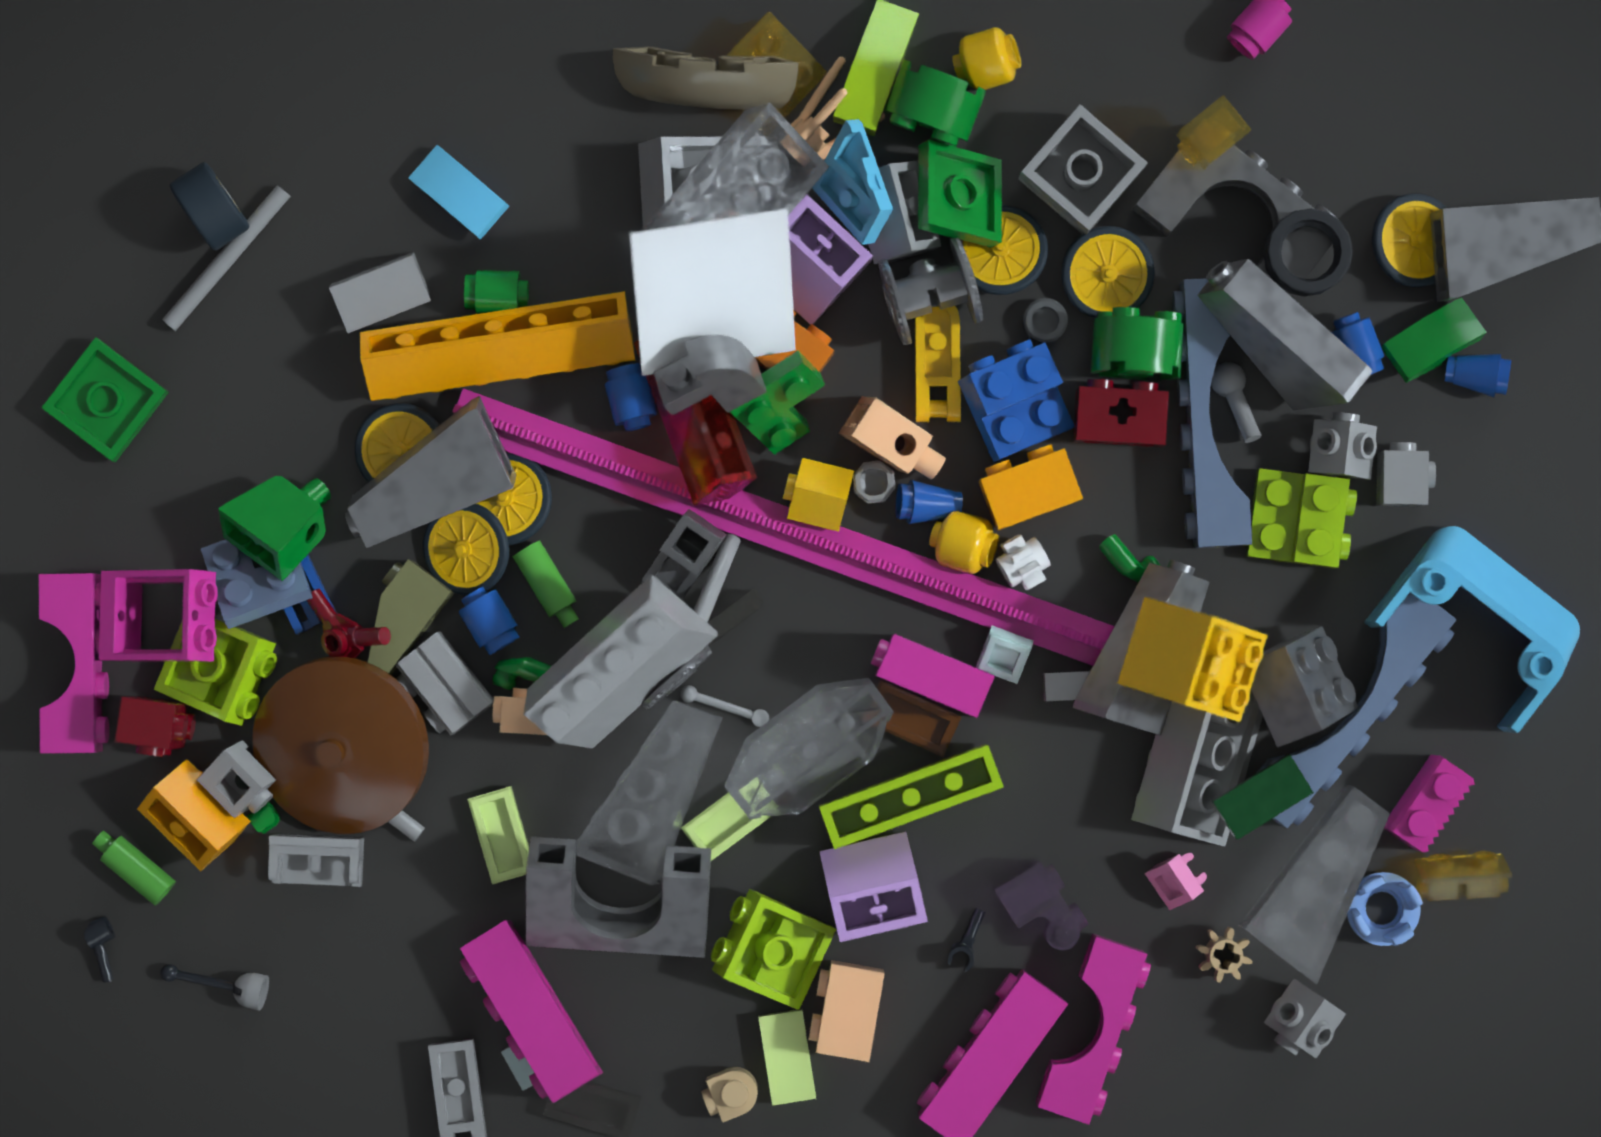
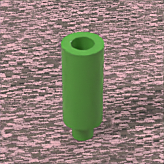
M539 540L515 554L513 559L548 617L556 615L563 628L579 620L571 606L576 602V599L541 541Z
M103 830L92 843L103 853L100 861L154 906L167 895L176 883L171 876L123 836L115 840Z

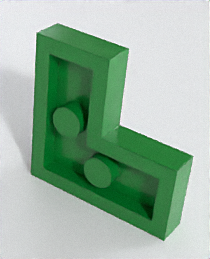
M799 351L791 354L761 374L766 393L730 411L774 455L811 431L806 418L793 406L825 386L821 373Z

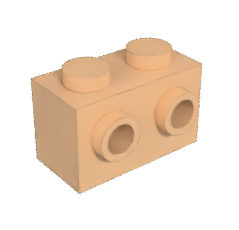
M831 960L829 970H820L816 996L824 997L822 1015L813 1013L809 1040L817 1041L816 1053L866 1062L870 1061L885 974L884 969Z

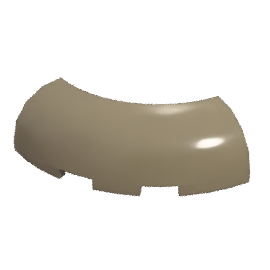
M652 46L613 48L615 75L622 87L633 96L650 101L713 109L782 108L789 102L796 87L798 62L777 56H719L718 64H716L715 59L692 57V53L665 50Z

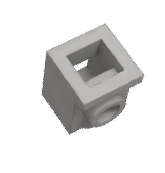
M243 740L225 749L197 779L234 818L248 810L255 814L273 797L268 788L276 781L246 750L249 746Z

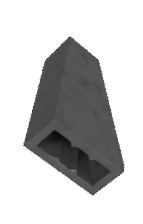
M1599 197L1445 208L1430 213L1437 302L1464 296L1601 243V208Z
M1249 259L1230 263L1223 261L1212 268L1207 274L1206 279L1208 282L1197 296L1293 411L1349 403L1373 372L1363 360Z
M480 396L470 400L352 496L348 506L349 512L345 513L346 521L353 536H361L366 548L514 488L516 473Z
M1169 560L1167 568L1152 563L1148 564L1078 693L1073 708L1151 733L1162 734L1172 701L1117 684L1144 597L1196 612L1201 611L1210 582L1193 576L1195 567Z

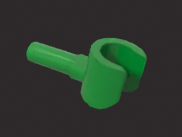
M269 801L255 814L252 812L248 814V818L255 830L263 834L274 828L280 820L278 811Z

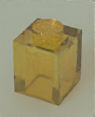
M1222 95L1179 131L1176 136L1181 142L1177 146L1191 165L1195 166L1199 163L1205 170L1250 133L1251 128L1225 96Z

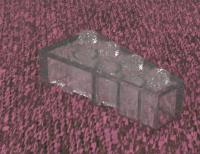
M673 700L641 746L637 756L630 766L624 770L605 802L599 806L590 819L589 825L580 838L576 840V856L649 885L660 884L664 872L666 846H674L723 717L685 702Z
M1345 785L1238 926L1307 979L1317 984L1390 813L1356 787Z

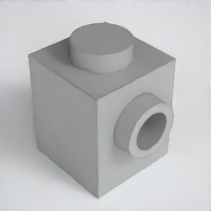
M1389 443V450L1377 453L1376 506L1421 507L1428 505L1429 488H1434L1436 482V465L1434 461H1429V451H1416V443Z

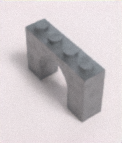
M1203 120L1132 209L1167 237L1202 194L1217 187L1236 186L1252 192L1261 199L1270 213L1273 227L1290 213L1309 208L1326 211L1337 218L1325 207L1317 204L1314 208L1301 198L1303 191L1291 180L1285 177L1278 180L1266 171L1268 164L1258 154L1249 149L1243 153L1231 143L1233 136L1222 126L1215 122H1212L1209 126ZM1310 226L1297 228L1290 232L1283 241L1281 250L1283 263L1289 272L1296 277L1305 279L1331 247L1332 242L1327 234L1318 228ZM1263 257L1257 267L1271 278L1266 271Z
M531 837L526 866V946L705 958L711 849L666 846L663 888L660 893L643 905L617 908L596 902L588 897L578 885L576 879V840Z

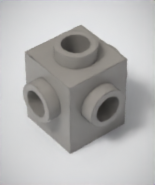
M1333 412L1332 420L1314 419L1313 434L1310 439L1311 453L1308 472L1337 478L1371 480L1373 457L1377 448V426L1359 423L1360 415L1352 413Z
M1293 979L1283 995L1274 1003L1271 1013L1264 1023L1278 1032L1274 1041L1294 1055H1297L1300 1049H1303L1317 1058L1322 1049L1332 1040L1334 1031L1346 1013L1296 979Z

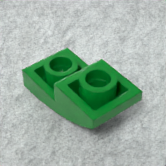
M1461 297L1406 328L1384 343L1381 348L1405 383L1439 367L1447 357L1480 341L1487 332Z

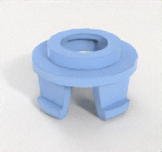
M1376 872L1363 877L1353 886L1347 899L1346 913L1351 928L1363 940L1379 946H1396L1414 936L1413 931L1418 924L1421 912L1420 906L1423 905V902L1415 887L1403 877L1389 872ZM1378 892L1391 894L1396 899L1398 905L1395 918L1390 923L1384 925L1372 922L1366 913L1368 899Z

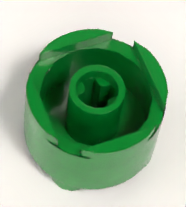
M903 60L884 109L885 112L891 114L890 124L911 132H915L917 125L933 130L932 140L954 147L957 146L959 140L968 142L986 90L978 87L974 95L967 92L969 83L967 81L924 65H920L918 73L910 71L911 61Z
M1113 307L1112 311L1097 312L1093 329L1092 374L1099 373V376L1117 379L1147 380V377H1153L1154 373H1160V381L1180 379L1184 324L1181 323V313L1157 311L1155 316H1139L1140 309L1133 307Z

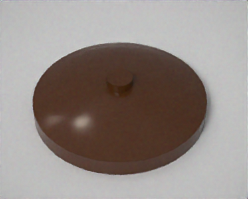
M325 657L296 667L271 687L263 698L254 721L253 754L254 758L276 779L268 788L273 794V799L292 817L317 830L335 834H355L382 826L398 815L412 801L426 774L429 758L428 735L417 704L408 691L394 677L379 667L362 660L348 657Z

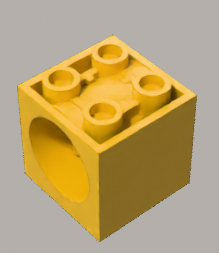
M1144 597L1117 684L1240 722L1244 708L1249 701V692L1258 664L1263 656L1267 635L1214 616Z

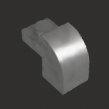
M706 335L685 342L688 355L654 372L663 405L671 415L710 395L727 412H730L767 392L756 358L742 342L725 335Z
M691 509L687 510L661 547V552L642 581L653 575L679 599L683 600L718 550L726 534Z

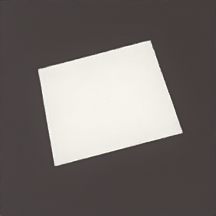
M788 209L630 233L642 376L654 374V372L688 355L685 342L706 335L733 337L742 342L754 357L796 351Z

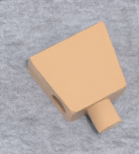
M862 396L838 433L898 472L909 474L912 469H915L930 480L937 475L946 459L928 446L933 437L931 434L874 397ZM899 436H902L905 440V445L899 452L895 449V441Z

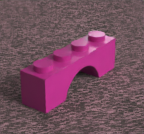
M39 574V619L54 625L63 632L69 640L75 656L74 676L68 689L59 699L40 708V753L103 752L102 743H108L109 719L107 716L102 717V699H107L109 695V676L107 672H102V660H99L101 574Z
M1092 933L1078 976L1091 987L1098 1000L1100 1010L1098 1029L1091 1042L1079 1053L1067 1058L1049 1060L1035 1101L1039 1108L1088 1125L1092 1115L1100 1116L1108 1091L1102 1089L1107 1072L1115 1073L1122 1053V1048L1116 1047L1121 1030L1128 1032L1135 1016L1136 1006L1131 1005L1136 987L1144 988L1150 972L1151 964L1145 962L1147 954L1144 951Z

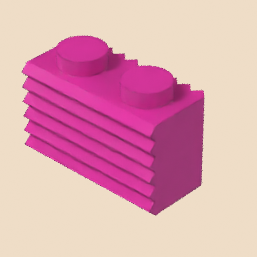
M1431 754L1381 827L1413 850L1428 852V845L1434 844L1433 837H1439L1438 830L1444 829L1443 823L1449 822L1448 815H1453V808L1459 807L1458 801L1464 800L1463 793L1469 792L1470 785H1475L1474 778L1442 756Z

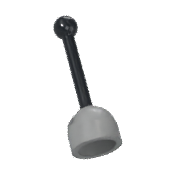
M173 964L164 965L160 972L162 979L167 982L179 979L230 990L233 992L238 1004L259 1011L265 1003L269 988L268 975L258 973H246L241 975L235 982L180 971Z

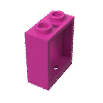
M191 569L101 571L99 660L121 662H214V647L217 641L215 631V602L218 596L216 572ZM142 584H183L182 649L141 650Z
M896 634L891 635L889 642L880 639L870 663L878 667L875 676L976 718L994 679V675Z

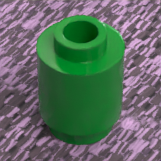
M477 270L476 274L465 275V310H475L476 314L528 306L529 281L521 280L520 271Z

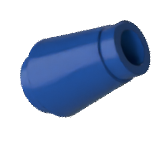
M1501 354L1449 356L1444 382H1450L1493 398L1495 393L1506 395L1512 360L1501 358Z
M910 480L909 484L900 483L898 485L895 501L897 519H906L908 524L944 520L953 511L962 512L963 497L961 492Z

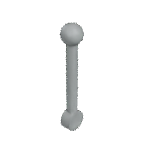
M691 685L684 686L680 691V697L684 702L697 701L751 719L754 725L758 727L765 726L769 721V715L763 709L752 711L698 693L696 688Z

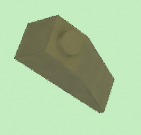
M410 559L404 565L397 562L382 581L387 587L380 597L374 628L387 627L391 633V639L387 645L371 646L368 663L379 667L391 676L397 669L395 665L409 654L455 594L428 571Z

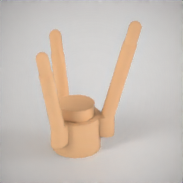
M839 57L798 118L788 127L790 131L783 138L807 163L815 156L823 161L836 140L834 138L825 143L824 140L829 134L820 125L847 95L845 88H841L814 118L810 116L846 62L844 57ZM884 113L882 114L880 122L885 119Z

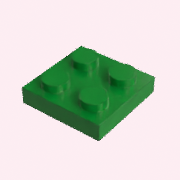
M927 140L920 144L918 158V229L952 238H959V240L990 248L1001 243L1002 160L932 140Z
M95 337L42 406V409L109 460L116 463L168 395L169 391L102 340Z

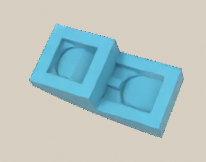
M438 145L434 147L409 176V179L480 240L509 207L498 195Z

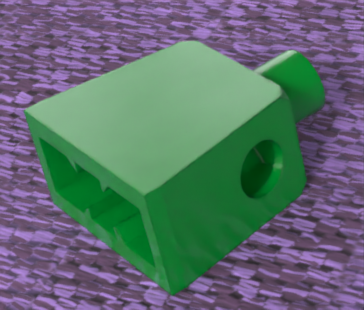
M274 476L218 508L223 538L283 581L323 539L326 529L323 508L321 506L331 499V493L327 486L317 478L312 479L299 489L284 477Z

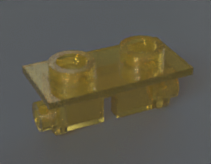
M1478 851L1469 856L1453 857L1439 853L1432 854L1427 858L1414 859L1415 867L1421 879L1416 881V890L1420 897H1426L1428 902L1459 899V884H1466L1467 899L1500 897V893L1508 892V878L1512 877L1510 868L1502 853Z

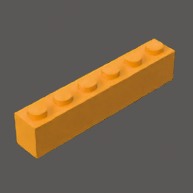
M625 291L360 332L361 364L371 401L396 399L407 395L441 392L446 389L472 385L481 386L498 381L518 378L527 379L537 375L572 372L577 369L617 365L622 362L635 361L633 335Z

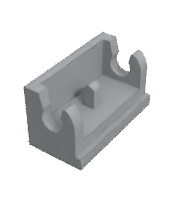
M414 252L335 282L329 287L347 333L431 301L429 289Z
M296 834L270 835L268 878L272 880V883L361 887L363 879L364 837Z

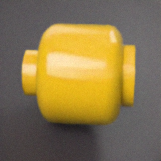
M993 27L963 37L959 43V54L953 56V65L959 79L967 80L969 85L976 91L978 87L987 90L1011 82L1015 78L1016 69L1021 68V57L1013 35H1006L1000 28Z
M953 511L949 513L943 522L937 521L934 524L929 545L935 547L936 560L941 566L967 574H975L983 567L988 568L992 564L997 551L999 536L997 533H993V526L989 520L965 512Z

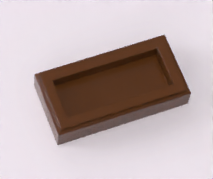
M880 680L862 720L944 757L962 717Z

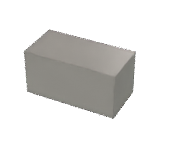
M1090 671L1043 673L1044 701L1075 700Z

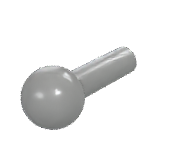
M1224 362L1215 367L1211 386L1218 395L1226 397L1245 443L1253 442L1262 435L1242 391L1246 384L1245 373L1239 365L1232 362Z

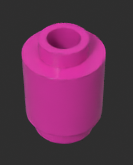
M1252 0L1231 24L1232 31L1227 36L1228 41L1242 55L1251 60H1254L1258 54L1264 55L1292 23V19L1288 15L1291 7L1285 0Z

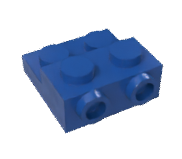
M1031 339L1007 349L1009 358L997 363L993 355L976 361L968 366L971 373L958 381L993 463L1075 427L1057 386L1061 385L1063 381L1046 342L1034 347Z

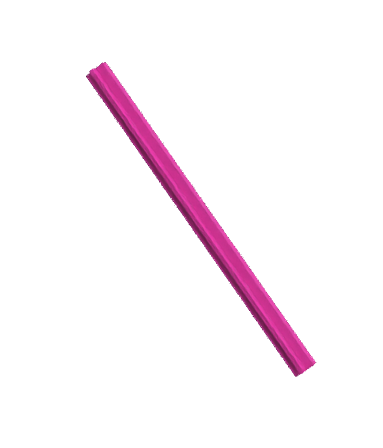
M464 388L458 403L455 404L452 411L453 413L457 412L470 400L480 396L505 452L529 459L683 516L687 510L691 509L724 532L734 534L743 539L981 626L991 628L993 625L1034 640L1033 645L1094 666L1115 627L973 574L941 566L937 561L841 526L838 532L787 519L789 507Z

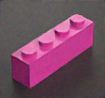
M512 920L501 922L460 948L465 958L460 960L464 972L473 984L480 981L488 995L483 999L484 1005L496 1022L501 1019L504 1021L511 1035L506 1037V1041L518 1060L526 1058L534 1071L529 1076V1079L542 1099L549 1096L552 1103L557 1102L603 1073Z
M1023 969L1020 970L1017 976L1011 972L1006 976L995 992V995L1000 998L991 1012H988L986 1009L980 1012L969 1028V1031L974 1034L964 1049L959 1045L954 1048L943 1064V1067L948 1070L938 1085L931 1081L916 1102L921 1106L918 1112L919 1119L944 1137L974 1136L1068 1005L1062 997Z

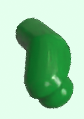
M1116 534L1106 538L1099 546L1101 552L1118 573L1136 583H1139L1149 563L1161 566L1156 558L1151 555L1146 556L1139 563Z
M530 657L501 659L494 667L497 670L492 677V682L496 686L512 690L516 685L517 677L535 682L552 665Z

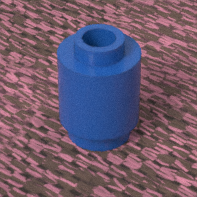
M1355 312L1333 321L1336 329L1330 332L1373 371L1371 374L1384 369L1381 361L1384 354L1370 317L1361 319L1359 313Z
M629 364L608 370L606 372L608 382L604 385L614 424L624 425L626 432L651 426L650 418L658 415L648 375L642 376L641 364Z
M481 587L461 599L465 607L459 610L458 613L479 648L484 647L489 656L520 638L515 630L518 624L496 589L488 593L484 587Z

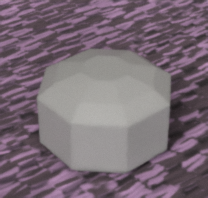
M881 461L863 462L853 475L854 494L867 504L885 502L895 490L894 471Z

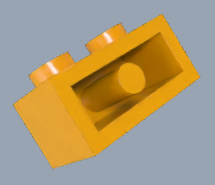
M1052 444L1026 453L1029 459L1026 463L1012 467L1010 460H1006L985 468L987 477L980 479L978 482L996 531L1083 499L1065 448L1054 452Z
M186 759L152 788L137 809L201 872L234 843L251 821L243 813L234 818L197 781L203 772Z

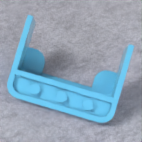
M1456 526L1441 528L1432 534L1364 623L1370 628L1383 627L1409 592L1423 603L1438 605L1448 601L1460 586L1530 640L1529 644L1520 654L1517 663L1518 673L1528 687L1497 725L1503 732L1519 733L1562 677L1579 639V623L1572 613L1467 531Z

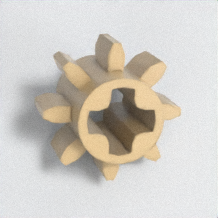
M1227 927L1224 936H1217L1211 929L1207 930L1211 940L1206 946L1196 945V949L1204 953L1206 958L1198 966L1199 969L1205 971L1211 967L1215 968L1214 980L1219 983L1222 981L1224 973H1231L1237 980L1241 979L1237 969L1242 963L1252 964L1253 962L1250 958L1244 956L1242 951L1250 943L1249 940L1244 938L1237 942L1233 941L1234 929L1232 927ZM1225 943H1228V949L1234 952L1233 960L1225 959L1223 966H1220V960L1214 957L1215 949L1223 950Z

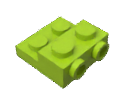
M1257 469L1251 512L1252 545L1247 546L1246 557L1332 569L1339 568V561L1348 559L1351 546V534L1343 533L1345 515H1354L1357 500V491L1349 489L1350 479Z
M215 618L217 641L214 647V662H165L154 690L222 721L242 726L244 720L253 717L259 707L260 699L256 691L262 677H268L276 666L277 657L273 653L276 643L239 627L228 629L224 621ZM183 620L171 649H182Z
M749 889L746 897H738L732 905L730 920L734 923L727 938L720 937L713 946L711 961L715 964L712 970L728 981L799 1010L836 932V928L794 910L784 903Z

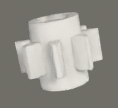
M1020 534L1000 544L1005 554L995 560L1010 587L1021 583L1025 590H1029L1046 580L1042 570L1051 566L1043 547L1035 537L1025 542Z

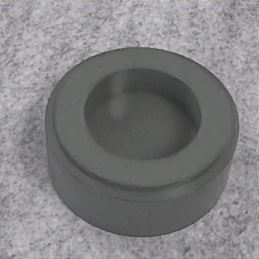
M1042 298L1028 306L1024 312L1022 323L1024 331L1030 339L1042 344L1046 342L1048 344L1058 340L1067 328L1068 317L1064 307L1059 302L1049 298Z

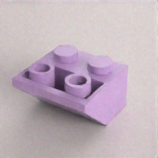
M806 195L788 214L793 309L806 322L814 324L872 262L873 255L811 197Z
M906 831L852 843L835 850L831 848L819 851L840 942L928 922Z

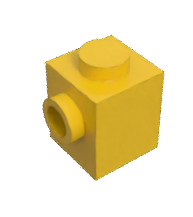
M802 458L798 475L789 473L783 499L791 501L787 519L839 532L854 471Z

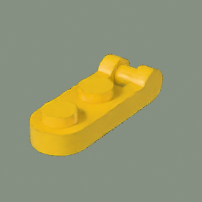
M938 305L932 307V313L915 318L916 422H929L930 418H947V422H960L961 388L958 384V381L961 379L960 317L956 306L941 310ZM929 387H946V400H930Z

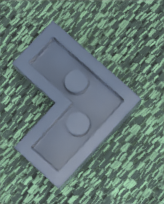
M226 539L201 548L207 570L216 572L217 601L228 629L313 598L301 562L287 578L281 581L262 566L256 568L253 559Z

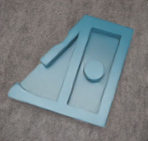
M859 119L846 120L811 187L861 245L872 244L877 240L893 207L862 122Z

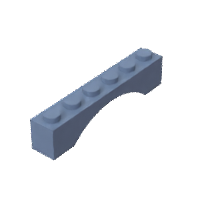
M1206 278L1184 279L1179 284V291H1173L1172 293L1173 312L1182 314L1181 323L1184 324L1181 359L1184 366V379L1177 381V398L1179 406H1186L1187 424H1180L1179 430L1181 451L1188 450L1189 468L1182 469L1183 494L1191 495L1192 513H1185L1184 516L1186 539H1193L1194 549L1252 545L1250 499L1235 484L1222 463L1211 428L1209 415L1210 385L1217 359L1230 334L1197 296L1208 282Z
M1409 592L1384 626L1379 627V648L1376 664L1367 688L1357 703L1359 708L1351 712L1333 731L1314 744L1290 753L1314 793L1272 818L1282 827L1288 828L1292 822L1299 826L1314 808V805L1309 801L1320 788L1326 792L1336 782L1342 773L1338 766L1348 753L1354 757L1362 750L1370 739V736L1365 732L1376 719L1383 722L1392 713L1398 704V701L1394 699L1395 695L1404 684L1410 688L1418 681L1426 670L1422 662L1430 652L1434 650L1436 653H1439L1451 640L1454 632L1450 628L1456 622L1453 616L1439 605H1429L1421 602ZM1285 755L1268 758L1257 773Z

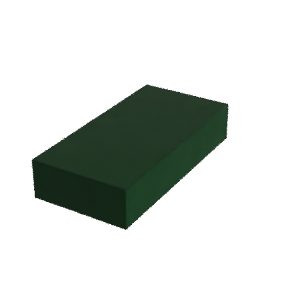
M1287 754L1212 800V803L1233 837L1238 840L1314 792L1292 756Z

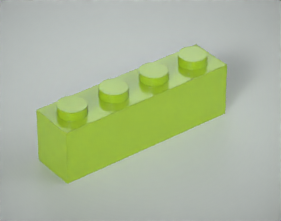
M983 744L820 804L819 809L835 850L1001 789L1004 786L990 748L987 744Z

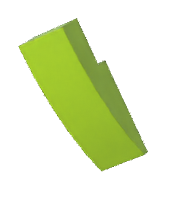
M877 0L844 85L847 95L836 107L833 122L844 125L846 120L859 119L864 126L865 132L875 136L919 13L883 0Z

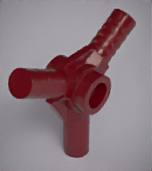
M320 589L312 591L313 598L306 600L323 624L321 643L329 657L356 658L364 650V646L387 645L390 642L391 633L387 627L362 628L359 623L350 620L340 613L337 614Z

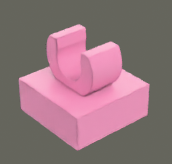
M1192 853L1173 856L1156 864L1145 873L1169 910L1194 900L1204 892L1201 884L1207 879L1206 873L1203 872L1194 876L1187 866V863L1194 858Z

